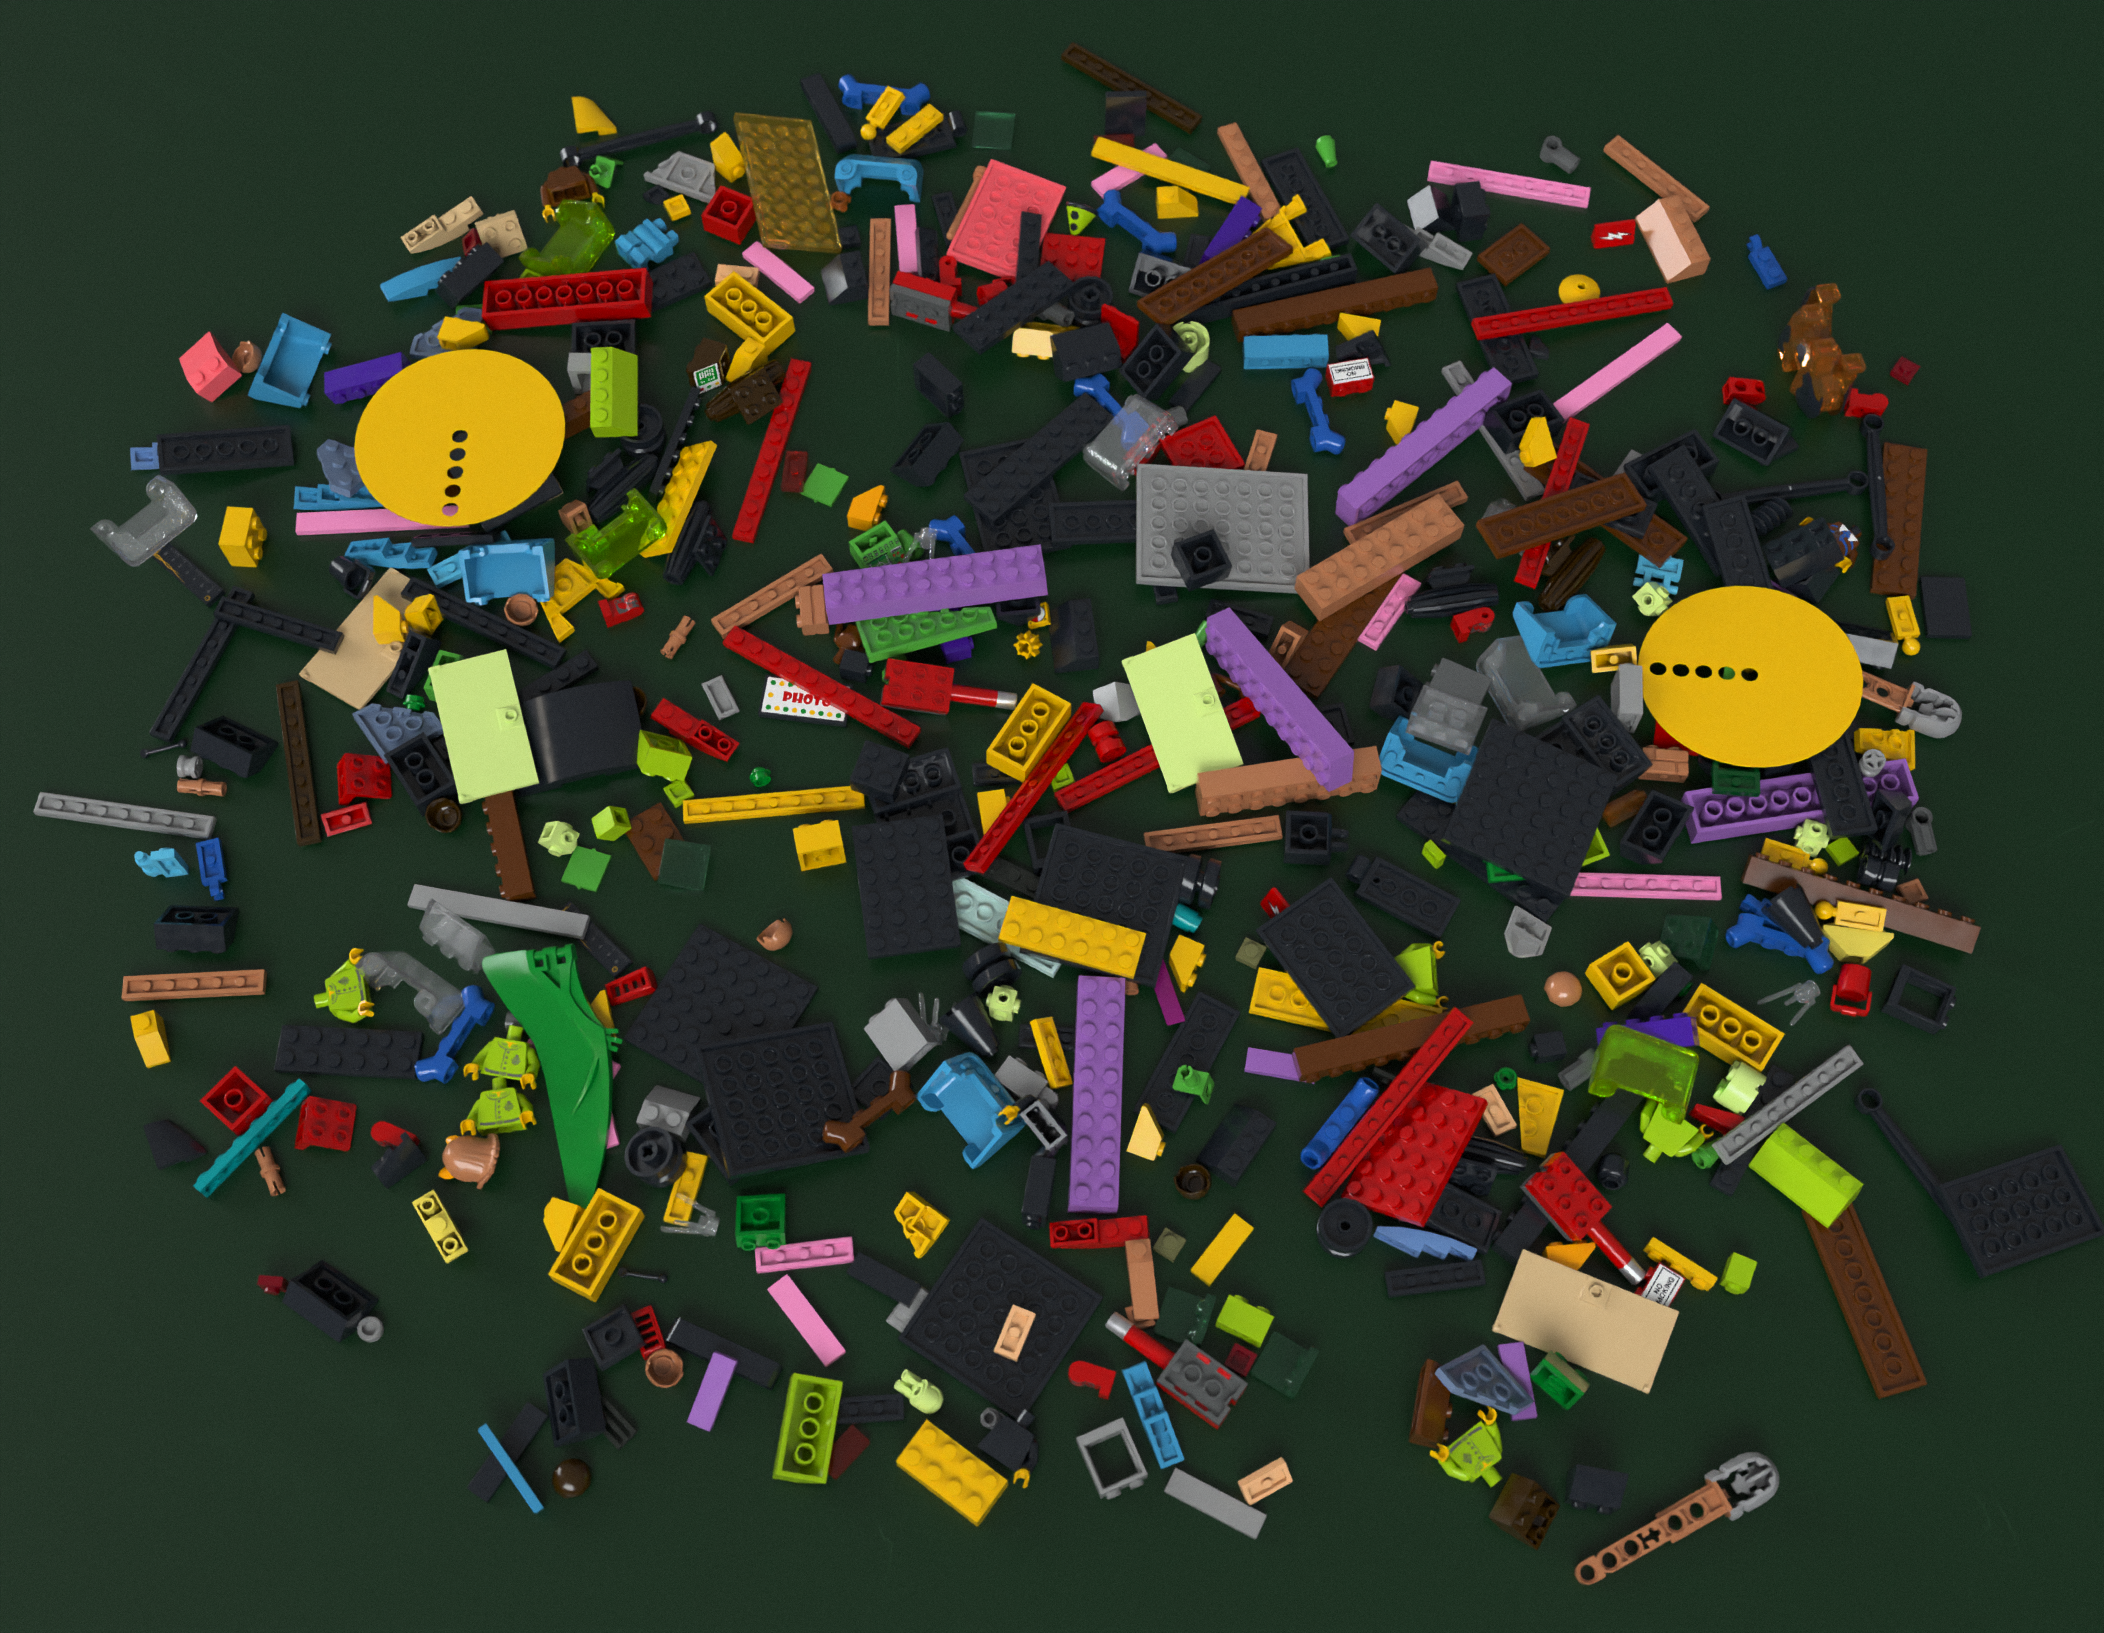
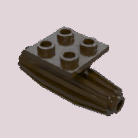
M774 359L749 370L723 387L705 404L707 408L704 410L706 416L710 421L719 422L741 412L747 425H750L783 403L775 387L786 378L784 369Z
M1572 534L1566 539L1564 537L1549 548L1541 574L1550 578L1538 597L1539 606L1542 610L1555 612L1570 597L1574 596L1594 573L1606 551L1605 546L1597 538H1588L1571 552L1569 544L1576 537Z

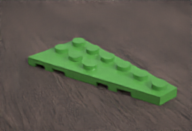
M991 607L963 608L961 611H949V608L941 609V612L924 611L855 621L869 663L997 628V622Z

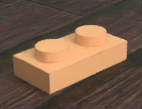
M718 264L715 277L716 286L735 271L757 288L759 268Z
M1493 1084L1472 1094L1485 1098L1489 1103L1482 1117L1494 1138L1517 1126Z
M1012 1305L995 1346L994 1353L1017 1362L1036 1314Z
M1280 1457L1239 1480L1238 1484L1245 1501L1250 1506L1293 1482L1286 1462Z

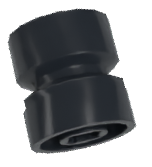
M1865 855L1859 866L1857 883L1869 887L1875 884L1876 889L1890 893L1897 882L1900 866L1889 861L1881 863L1880 858Z

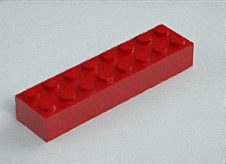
M647 268L485 281L482 318L489 330L651 317L653 281Z

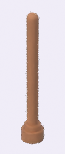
M976 167L973 173L974 182L947 232L946 237L948 240L954 238L987 169L986 167Z

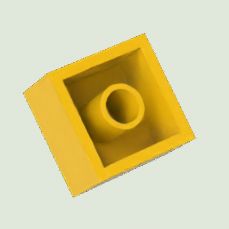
M227 507L218 545L231 566L257 568L258 561L263 555L262 544L266 540L267 530L262 525L260 518L253 508Z
M824 820L820 824L815 825L803 824L793 829L801 871L846 863L838 820Z
M1629 942L1592 962L1585 972V975L1612 1011L1650 989L1656 980Z

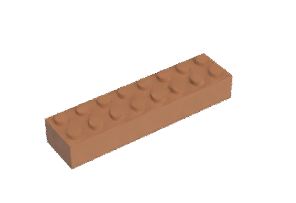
M1438 493L1296 577L1294 589L1316 618L1321 621L1460 539L1464 524Z
M1377 747L1353 749L1352 781L1330 792L1317 782L1315 775L1305 768L1300 758L1197 773L1195 794L1200 816L1214 817L1224 812L1233 814L1250 808L1251 810H1259L1264 806L1270 805L1279 807L1290 802L1304 803L1309 799L1316 798L1318 800H1325L1330 796L1339 795L1344 797L1355 792L1370 793L1377 789L1382 773Z

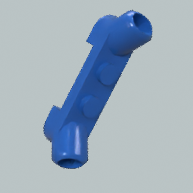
M850 74L841 77L838 86L843 93V104L855 109H862L864 103L876 104L887 88L886 86L859 83ZM919 83L911 89L891 87L902 92L905 96V99L899 106L903 115L917 114L920 111L921 105L930 100L929 89L923 83Z
M1108 190L1104 193V204L1097 211L1098 216L1105 224L1111 228L1119 224L1142 242V250L1145 249L1158 254L1174 252L1176 250L1177 240L1174 232H1157L1148 222H1144L1133 211L1128 210L1122 205L1121 193L1119 191Z
M1309 368L1303 377L1291 381L1296 404L1305 402L1313 424L1309 440L1314 452L1327 450L1335 455L1340 454L1346 442L1345 436L1329 429L1328 416L1322 410V399L1320 396L1317 397L1316 390L1322 382V374L1317 369Z
M1101 373L1095 374L1090 378L1082 377L1075 379L1074 395L1080 397L1087 393L1115 417L1113 425L1118 426L1122 431L1121 447L1127 451H1134L1140 443V438L1149 432L1143 418L1136 411L1131 415L1125 412L1109 394L1110 383Z
M953 515L947 520L933 519L930 521L928 534L931 540L949 542L950 548L956 556L975 553L964 539L966 538L965 526L957 516Z
M1739 914L1737 925L1726 930V941L1734 948H1738L1751 941L1761 944L1766 949H1777L1784 951L1789 956H1800L1806 958L1813 971L1817 974L1828 971L1834 964V960L1828 952L1830 944L1828 938L1823 937V943L1813 950L1810 947L1805 949L1787 933L1764 927V918L1754 914Z
M470 985L462 990L461 994L465 1009L461 1016L453 1021L452 1030L448 1036L441 1040L436 1055L416 1061L414 1067L420 1081L426 1082L437 1079L444 1084L448 1083L459 1067L454 1061V1057L476 1023L485 1027L494 1011L495 1004L484 998L483 990L480 986Z
M1368 1077L1359 1078L1352 1090L1322 1128L1301 1151L1300 1159L1306 1167L1310 1169L1322 1167L1357 1122L1363 1118L1380 1092L1379 1086Z

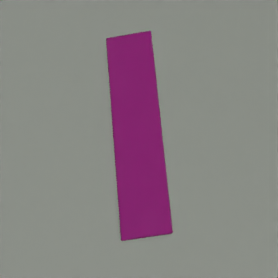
M1163 959L1154 989L1166 1024L1169 1026L1183 1022L1185 1019Z

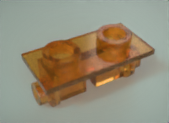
M1635 789L1606 804L1602 817L1611 828L1638 814L1645 802L1644 799L1647 798L1646 793L1643 790L1638 791Z

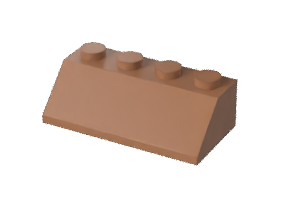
M1678 195L1659 199L1635 218L1667 284L1705 274L1710 257Z

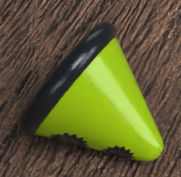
M1072 201L1065 203L1071 235L1077 236L1095 216H1098V211L1090 206Z

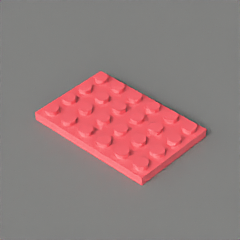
M991 159L949 246L947 255L955 257L961 263L1001 278L1007 276L1015 277L1020 215L1022 211L1042 215L1040 249L1044 236L1066 192V187Z

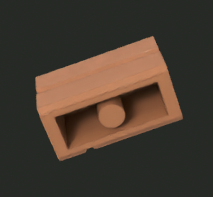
M824 585L799 587V595L795 596L796 609H800L801 614L796 615L797 627L802 628L803 635L805 636L815 635L816 633L827 634L829 632V623L825 605Z
M1656 745L1642 747V751L1653 765L1639 776L1638 779L1685 782L1688 776V751H1683L1679 747H1670L1668 749H1659Z

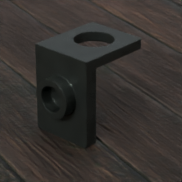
M1374 1067L1370 1078L1378 1081L1380 1086L1387 1088L1396 1076Z

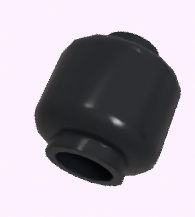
M1616 1152L1602 1156L1598 1163V1181L1603 1187L1610 1190H1617L1625 1186L1629 1178V1161Z

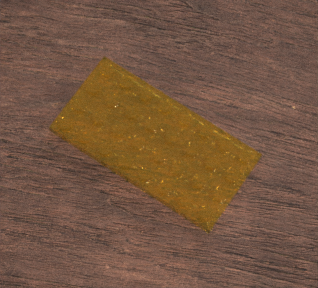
M735 113L733 119L763 248L840 253L842 245L811 120Z

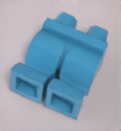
M658 218L653 222L646 219L633 232L629 231L626 235H620L615 243L618 254L629 265L631 264L632 268H647L649 270L648 261L652 260L659 264L667 256L672 255V247L679 242V238L673 230L664 234L663 232L667 230L666 224Z

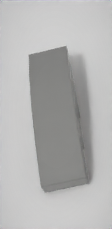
M1418 226L1416 230L1408 227L1428 244L1419 255L1423 258L1463 270L1473 254L1438 232L1436 236H1433Z

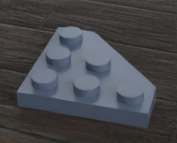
M463 307L457 311L458 314L451 317L484 323L482 309ZM444 319L433 325V329L425 334L420 333L414 337L409 353L411 359L422 360L450 351L442 349L437 338Z
M328 439L317 448L318 460L321 461L322 470L329 481V487L332 492L351 498L365 485L357 469L354 447Z
M372 703L352 713L354 720L385 764L388 762L384 754L422 732L425 733L429 741L444 734L442 724L433 712L424 711V713L412 712V709L400 707L390 709L384 708L380 704Z
M1484 1344L1439 1367L1434 1373L1451 1393L1512 1415H1517L1524 1411L1534 1402Z

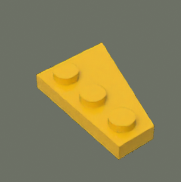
M1859 728L1854 732L1855 752L1864 755L1870 749H1877L1885 755L1886 761L1906 758L1909 770L1915 769V730L1899 731V729H1892L1890 731H1883L1882 729Z
M1517 1077L1521 1149L1524 1153L1545 1158L1564 1090Z

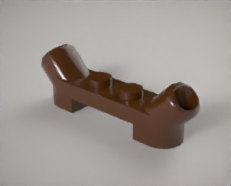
M903 1070L894 1071L890 1075L889 1093L884 1097L881 1095L876 1097L870 1103L871 1106L867 1110L860 1109L856 1112L851 1122L828 1120L823 1129L824 1142L838 1144L845 1153H848L862 1143L865 1137L863 1129L891 1108L897 1115L902 1113L918 1098L916 1093L910 1088L911 1075Z

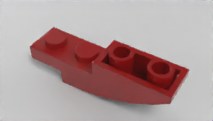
M665 698L662 699L651 715L653 720L669 729V733L720 760L727 762L739 746V742L703 719L699 721Z
M1147 1215L1106 1220L1091 1218L1049 1223L1051 1248L1091 1249L1124 1247L1125 1241L1150 1238Z

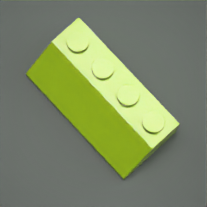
M614 347L591 348L590 428L595 438L638 436V356Z
M1784 1122L1767 1139L1749 1164L1751 1169L1826 1228H1829L1856 1199L1863 1186V1183Z
M793 1373L790 1377L773 1479L796 1483L826 1484L843 1385L842 1381Z

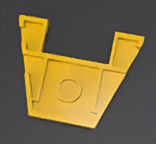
M1298 194L1292 198L1291 203L1279 209V213L1272 220L1269 218L1253 233L1255 234L1261 229L1268 227L1293 247V254L1272 265L1268 270L1321 260L1322 258L1332 256L1324 239L1303 248L1290 225L1289 220L1307 212Z
M567 558L555 566L554 596L550 598V601L540 603L558 642L561 643L575 631L574 627L562 616L566 611L594 589H597L610 601L625 591L624 586L618 582L610 581L603 575L599 576L591 572L590 569Z

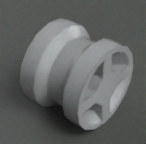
M1877 749L1866 751L1858 763L1860 772L1867 777L1878 775L1885 766L1886 757Z
M185 755L179 756L177 761L178 776L183 778L191 776L192 778L199 779L203 770L202 758L200 756H194L193 758H188Z

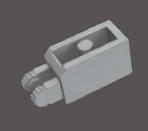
M1008 1056L994 1076L1009 1095L1018 1101L1022 1097L1031 1094L1038 1099L1045 1098L1053 1109L1057 1108L1058 1096L1053 1090L1048 1088L1047 1077L1037 1070L1033 1072L1027 1068L1028 1065L1018 1057L1014 1059Z

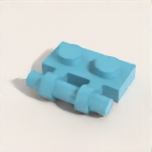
M1639 554L1635 573L1644 576L1643 579L1635 577L1633 585L1642 588L1647 582H1655L1651 581V577L1663 579V583H1657L1665 587L1669 594L1676 595L1678 587L1670 585V582H1679L1684 560L1671 557L1661 568H1658Z
M165 847L159 849V851H152L151 856L141 851L136 852L134 855L135 862L148 876L156 877L163 874L165 877H174L189 874V866L174 848Z

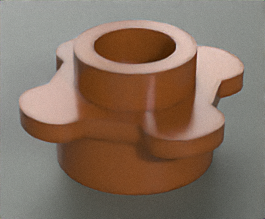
M837 191L832 194L828 207L845 212L848 209V203L851 202V197L842 191Z

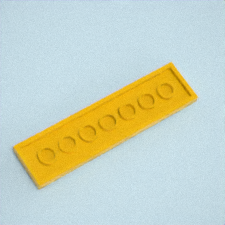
M1259 967L1249 1013L1331 1032L1287 973ZM1400 999L1352 1034L1440 1014L1443 1009Z

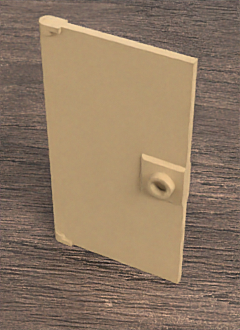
M390 567L336 630L343 632L345 636L336 655L319 650L299 675L358 710L364 708L392 675L405 643L393 641L390 644H378L373 634L374 596H380L397 609L403 619L406 620L405 610L412 602L402 598L401 592L410 578ZM408 625L409 631H410V630H413V631L421 632V631H419V630H417V629H414V628H412V627H410V626Z
M1523 1249L1492 1331L1547 1353L1550 1350L1554 1353L1558 1352L1569 1362L1649 1394L1679 1311Z

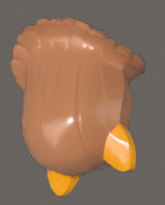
M489 1133L486 1139L470 1135L461 1137L452 1135L447 1137V1146L442 1156L445 1167L440 1170L438 1176L443 1179L456 1178L464 1182H477V1189H481L491 1178L498 1162L497 1158L499 1157L500 1150L498 1136L495 1133Z

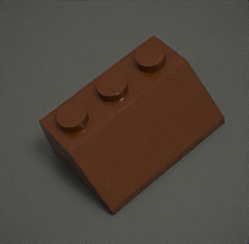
M1427 1359L1420 1370L1409 1443L1439 1449L1437 1443L1442 1444L1447 1441L1449 1428L1445 1427L1446 1418L1451 1417L1453 1404L1449 1403L1451 1392L1434 1374L1443 1365L1431 1359Z

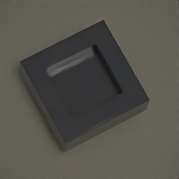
M857 225L837 229L841 250L861 246Z

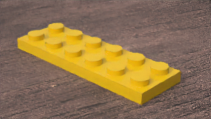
M707 441L687 446L680 452V459L672 471L673 475L670 482L665 487V494L657 506L654 519L650 522L647 536L642 541L639 554L647 558L672 553L717 447L714 442Z
M1011 896L998 941L1134 979L1146 933Z

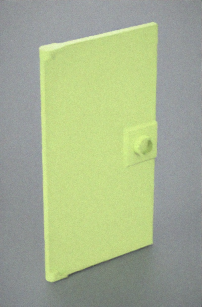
M1195 633L1122 660V665L1125 668L1169 793H1174L1196 784L1197 773L1244 766Z
M507 650L430 667L428 671L436 698L459 803L464 804L476 799L538 784L539 780Z

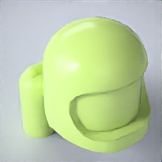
M908 1369L904 1370L901 1375L902 1380H898L894 1388L907 1398H910V1404L923 1413L932 1414L937 1412L944 1400L942 1391L931 1382L922 1380Z

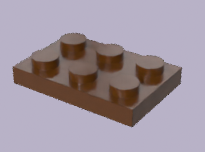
M1521 223L1479 254L1477 261L1491 274H1495L1497 279L1506 286L1548 255L1551 248Z
M661 802L629 820L631 829L625 834L654 881L695 859Z

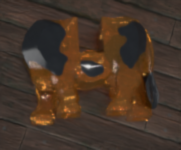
M1836 283L1817 285L1807 290L1798 311L1792 315L1791 320L1782 331L1777 345V354L1782 360L1783 372L1798 370L1789 390L1795 395L1800 410L1809 419L1816 418L1820 412L1828 411L1832 416L1842 413L1850 398L1853 383L1858 373H1862L1866 369L1862 354L1843 355L1839 345L1832 337V306L1841 298Z

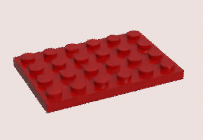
M1425 1082L1361 1159L1341 1198L1356 1200L1364 1205L1366 1209L1424 1227L1489 1103L1485 1098Z

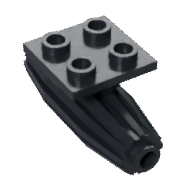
M618 448L614 452H608L599 466L594 465L588 471L586 492L589 494L593 489L598 490L587 504L590 518L594 523L599 525L621 511L646 488L659 468L660 461L654 454L644 453L623 467L620 459L621 450Z
M699 500L693 502L672 553H667L663 579L670 584L682 585L696 562L703 566L709 576H713L716 568L719 566L721 555L727 546L728 540L712 518V508H710V504L706 501Z
M1459 563L1454 565V568L1446 569L1445 566L1435 567L1422 581L1423 585L1430 584L1432 589L1409 596L1408 601H1405L1406 614L1411 615V618H1444L1476 608H1489L1499 603L1497 586L1495 583H1468L1470 573L1475 569L1474 565L1467 566V563Z
M1473 1134L1448 1183L1461 1190L1472 1192L1475 1195L1488 1196L1497 1174L1519 1175L1520 1171H1525L1527 1158L1523 1157L1524 1152L1497 1140Z

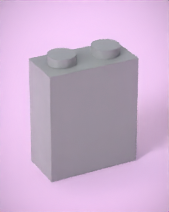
M893 998L885 1004L886 1008L881 1013H877L869 1019L870 1023L864 1030L894 1071H908L938 1043V1040L907 998Z

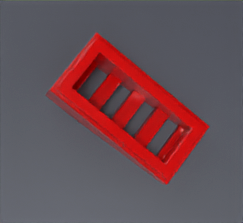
M645 966L605 984L610 1005L615 1006L652 994L658 985L654 972ZM635 981H637L638 988H635ZM626 984L628 985L629 992H626V989H625V985H626ZM616 987H619L620 996H617Z
M1697 1103L1689 1113L1694 1119L1723 1135L1727 1134L1745 1119L1741 1115Z
M652 1305L631 1313L638 1329L649 1323L653 1324L652 1327L640 1331L642 1336L654 1331L656 1335L644 1339L645 1343L648 1344L655 1340L659 1341L658 1344L646 1348V1346L640 1348L645 1361L653 1352L668 1349ZM649 1313L650 1318L639 1323L636 1322V1318Z

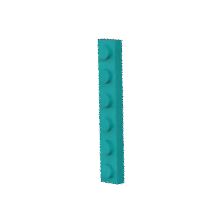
M301 1079L289 1084L285 1089V1093L278 1100H274L261 1117L256 1118L251 1123L250 1128L244 1135L234 1140L232 1147L226 1153L217 1157L215 1164L208 1171L203 1172L193 1186L208 1198L312 1090Z

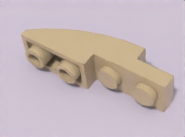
M470 196L441 217L431 216L403 235L401 239L411 254L430 250L469 231L468 225L482 216L483 212L473 197Z

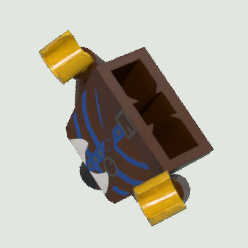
M577 166L560 167L558 170L548 173V180L545 181L540 189L542 205L545 207L542 214L547 223L549 215L553 216L554 221L557 220V216L551 206L556 207L593 196L592 205L594 210L597 211L596 203L598 202L602 203L603 208H605L604 198L598 195L599 190L593 177L583 171L580 172Z
M1807 517L1799 525L1804 526L1814 519ZM1842 522L1827 523L1845 559L1834 566L1837 569L1840 567L1843 569L1842 572L1845 573L1848 569L1854 567L1858 556L1856 549L1859 546V541L1857 538L1862 535L1861 530L1855 525L1847 529Z

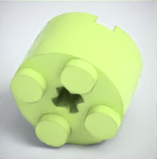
M1190 321V324H1183L1181 322L1173 327L1195 353L1182 369L1187 373L1193 372L1197 366L1203 364L1208 359L1210 345L1207 329L1197 322Z
M1735 1060L1729 1068L1726 1078H1722L1717 1085L1713 1098L1733 1113L1742 1116V1113L1746 1112L1758 1095L1759 1085L1763 1086L1767 1077L1744 1062Z

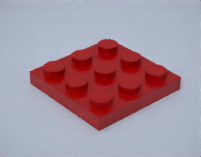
M1046 233L1043 241L1040 266L1049 261L1073 282L1086 276L1101 278L1105 238Z
M1216 415L1159 439L1161 448L1172 466L1242 470L1245 467L1244 461Z

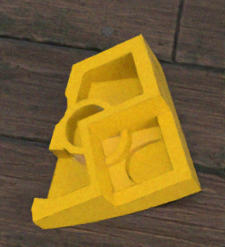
M572 97L578 133L597 130L599 136L617 133L616 126L594 101L584 97Z
M906 1192L894 1211L898 1221L902 1223L904 1227L903 1232L906 1238L910 1239L916 1251L914 1254L918 1259L925 1255L951 1220L915 1192Z

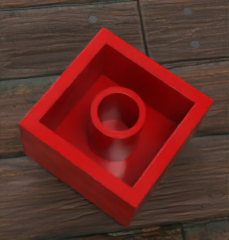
M720 185L701 215L704 231L740 245L759 216L757 199Z
M235 1066L200 1102L239 1137L244 1135L256 1118L261 1117L267 1111L268 1106L273 1100Z

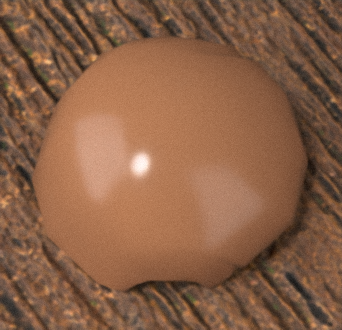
M249 340L248 342L241 341L240 346L232 355V361L240 372L251 373L260 367L262 352L253 342Z
M518 593L508 598L504 612L509 622L516 626L524 627L530 625L536 619L538 605L528 594Z
M785 918L783 919L784 923L776 920L757 937V941L767 950H779L789 943L793 931L791 924Z
M1563 971L1554 973L1547 978L1544 991H1546L1550 1002L1560 1007H1568L1579 1001L1582 987L1575 975Z
M661 1349L655 1351L646 1361V1376L655 1386L662 1388L674 1386L684 1374L683 1361L673 1350Z

